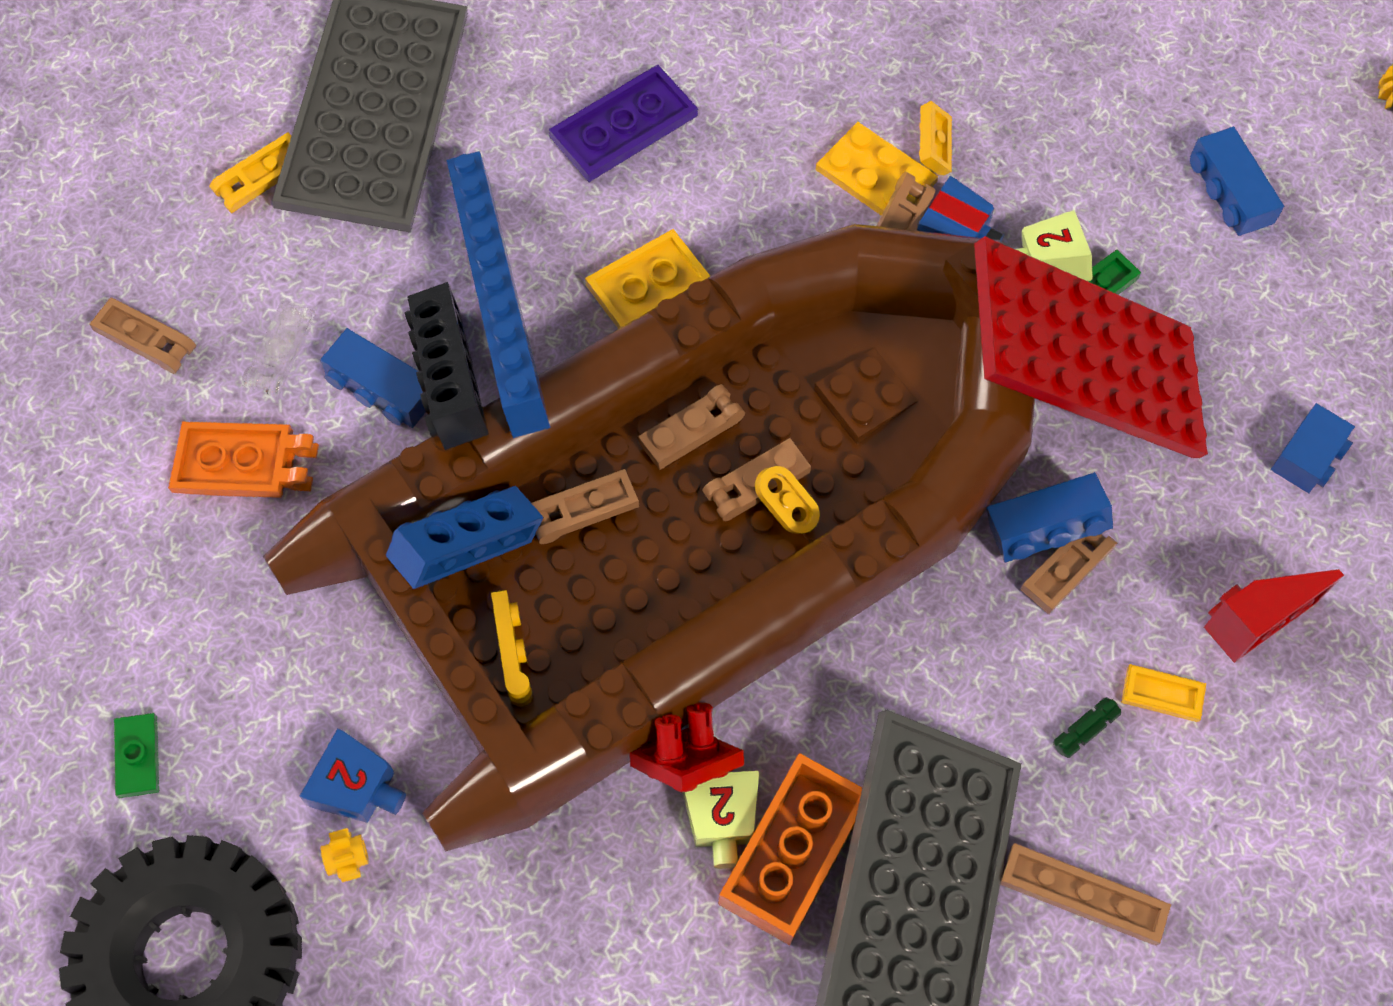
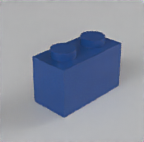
M1315 403L1270 470L1308 494L1316 484L1324 487L1336 470L1330 466L1334 458L1341 461L1353 444L1347 438L1355 426Z

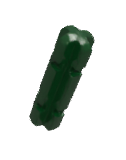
M1107 697L1103 698L1094 706L1095 711L1090 709L1068 728V734L1063 732L1055 738L1053 745L1057 752L1066 758L1072 757L1080 750V744L1085 746L1107 727V721L1111 724L1121 715V709L1117 702Z

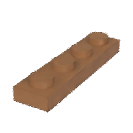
M1016 843L1011 846L1000 883L1002 886L1155 946L1161 943L1171 904Z

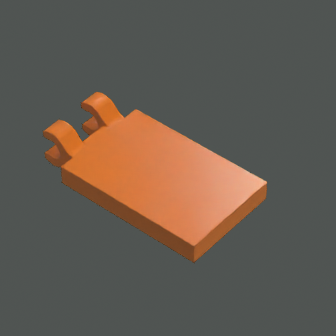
M182 422L168 488L172 493L272 498H282L283 488L311 492L313 477L307 476V468H293L295 455L305 458H317L319 444L313 443L314 436L311 434L293 435L294 431L288 424Z

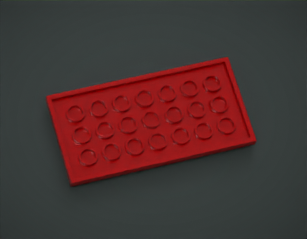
M986 236L974 243L985 380L1185 456L1201 458L1208 455L1206 444L1207 432L1204 427L1202 414L1203 402L1199 391L1198 366L1195 360L1193 345L1194 335L1190 326Z

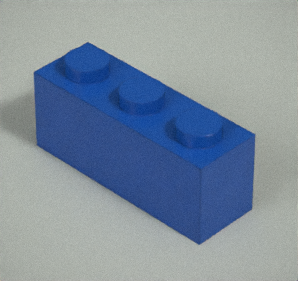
M1233 126L1198 138L1190 155V164L1193 171L1200 173L1206 182V190L1212 200H1217L1223 210V219L1226 225L1233 227L1237 235L1241 236L1275 224L1285 206L1236 128Z
M346 328L320 359L325 372L324 377L329 384L338 390H342L345 387L354 392V397L368 408L375 405L382 409L384 416L395 425L400 426L404 423L414 428L426 413L420 396L423 391L416 375L418 370L350 329Z
M1095 472L987 507L989 526L1004 563L1015 559H1025L1034 553L1050 548L1063 547L1069 542L1088 536H1097L1106 530L1113 529L1112 505Z

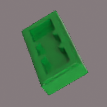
M149 713L114 718L115 796L126 798L159 793L158 724L156 714Z

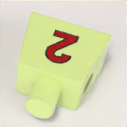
M1075 210L1023 228V248L1015 250L1086 281L1092 280V253Z
M759 771L728 772L724 777L713 778L697 785V788L692 791L682 792L695 846L713 847L714 868H734L738 862L737 845L748 844L754 834Z

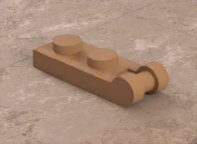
M905 171L897 181L895 191L877 226L916 231L935 194V189L928 184L922 186L915 181V176ZM908 194L915 197L914 204L906 200Z
M110 297L90 322L94 332L158 364L161 368L172 374H176L182 366L180 361L185 354L190 355L196 347L195 342L186 335ZM166 343L173 345L168 353L162 350Z
M720 384L712 388L705 397L639 435V444L657 468L661 470L737 424L744 417L745 411L738 403L731 401L730 392L724 385ZM719 408L722 413L714 418L710 412Z
M791 438L726 476L710 481L702 491L709 501L714 500L718 506L717 513L722 520L729 521L761 502L755 491V480L763 469L781 466L788 469L799 480L810 473L811 466ZM771 479L768 483V488L772 493L777 490V483L774 479ZM734 489L739 497L730 499L727 493Z
M626 470L617 471L533 502L532 505L544 517L536 531L539 543H551L564 534L638 508L639 500ZM559 511L562 518L551 522L549 515Z
M1102 534L1069 542L1065 546L1059 547L1023 583L1020 590L1047 614H1050L1113 551L1118 543L1110 536L1106 538ZM1085 540L1095 548L1093 552L1082 544Z

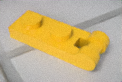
M289 132L211 181L210 189L216 196H221L225 200L224 206L231 214L277 184L291 139ZM240 182L243 187L234 191L232 186Z
M507 590L493 592L491 596L505 686L511 703L515 706L523 707L531 702L533 693L528 677L521 673L520 663L527 662L524 640H516L514 626L521 625L518 603H510Z

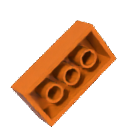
M799 753L721 890L718 905L790 946L854 828L862 787Z

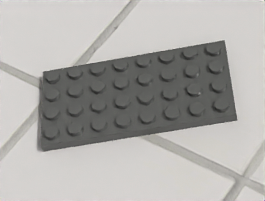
M436 0L332 1L273 195L272 203L274 209L411 233L468 17V6Z
M884 710L878 713L816 1006H979L1022 763L892 711Z

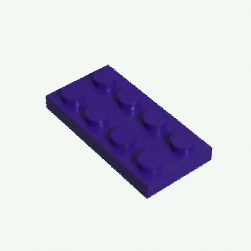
M657 64L549 129V136L588 182H591L698 116V107Z

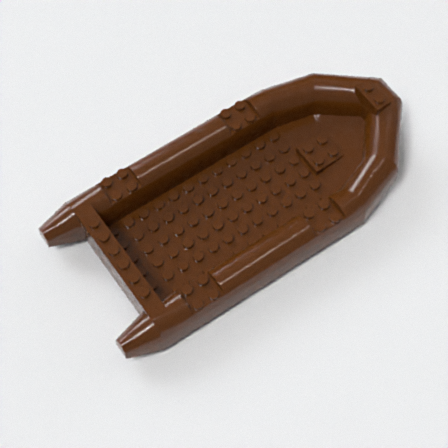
M852 224L744 257L707 279L692 283L687 290L677 296L662 300L656 308L539 374L538 379L551 428L513 438L499 397L483 407L489 435L447 450L444 449L439 436L430 437L414 447L405 448L399 456L321 500L263 556L286 595L367 577L480 752L422 812L445 852L529 828L630 762V752L657 741V729L655 726L657 718H662L664 715H677L681 717L682 729L688 725L686 710L688 706L705 702L711 704L713 708L956 551L987 507L1025 459L1032 443L1035 398L984 379L974 243L981 238ZM724 385L731 394V401L738 403L745 411L744 417L737 424L659 470L639 444L638 436L705 397L715 386ZM717 408L710 413L715 418L722 412ZM791 438L811 466L810 473L798 481L818 505L820 517L816 527L807 533H791L784 529L762 501L731 520L723 521L717 513L718 506L714 500L709 501L702 490L705 485L716 478L726 476ZM625 469L639 500L638 508L564 534L551 543L540 544L535 534L532 542L416 589L411 587L386 557L393 539L392 535L402 524L420 521L437 511L444 512L453 509L465 501L472 502L495 490L502 491L516 486L533 503ZM734 489L727 493L730 499L739 497ZM795 508L792 512V517L795 521H799L801 518V512L798 508ZM559 511L549 515L551 522L562 518ZM507 590L510 603H518L521 625L514 626L516 640H524L527 662L520 663L521 673L528 677L533 693L531 702L523 707H518L511 703L505 686L491 596L493 592Z

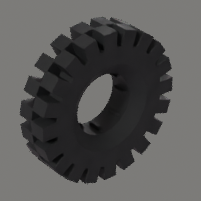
M187 835L186 842L179 843L172 836L152 841L153 850L146 853L137 847L118 858L122 865L119 870L112 873L105 868L90 883L97 890L90 900L80 897L70 915L78 923L74 932L64 931L60 953L68 957V966L59 968L61 990L70 993L71 1000L65 1003L66 1006H282L287 993H294L300 974L295 970L297 959L302 958V937L297 933L296 927L300 922L294 904L285 894L287 891L277 878L253 855L249 856L240 847L224 840L217 844L208 836ZM191 912H201L213 916L210 922L216 927L222 925L227 939V948H223L226 960L216 980H210L211 985L207 989L191 998L185 995H179V1000L159 998L156 995L159 989L152 984L148 986L143 973V964L147 963V958L143 955L150 937L155 931L158 933L161 931L159 928L161 924L176 915L183 914L185 917H191Z

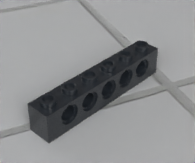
M446 282L407 296L410 310L405 312V317L411 330L408 333L415 350L412 351L419 370L416 372L423 391L420 396L425 411L428 414L425 416V421L432 438L439 436L445 450L489 435L460 309L449 283Z

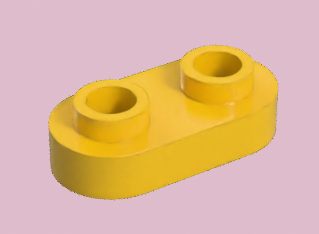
M774 466L765 468L758 474L755 480L756 494L784 529L798 534L810 532L816 527L820 517L818 505L788 469ZM771 479H774L777 483V490L774 493L768 488V483ZM795 508H798L801 512L799 521H795L792 517V512Z

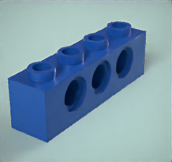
M516 486L502 491L495 490L472 502L465 501L453 509L444 512L437 511L420 521L402 524L392 535L393 539L386 557L411 587L416 589L531 543L544 517Z

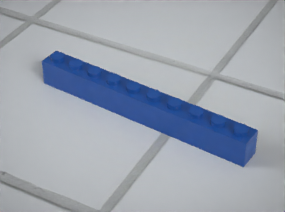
M480 151L462 154L446 161L502 408L512 436L516 438L551 427L486 168Z

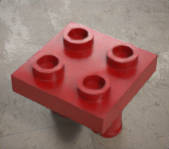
M699 702L694 704V706L691 705L686 708L689 728L682 731L681 717L677 715H664L662 718H657L655 720L657 741L630 752V767L646 774L650 778L673 787L676 791L688 792L696 789L697 785L713 778L724 777L729 771L743 766L744 750L714 737L712 723L713 707L709 703Z

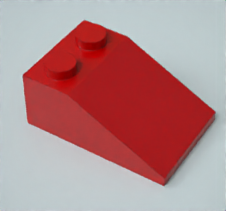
M1339 569L1254 580L1243 589L1237 584L1219 598L1221 602L1208 612L1211 619L1204 628L1235 663L1317 604L1344 574Z

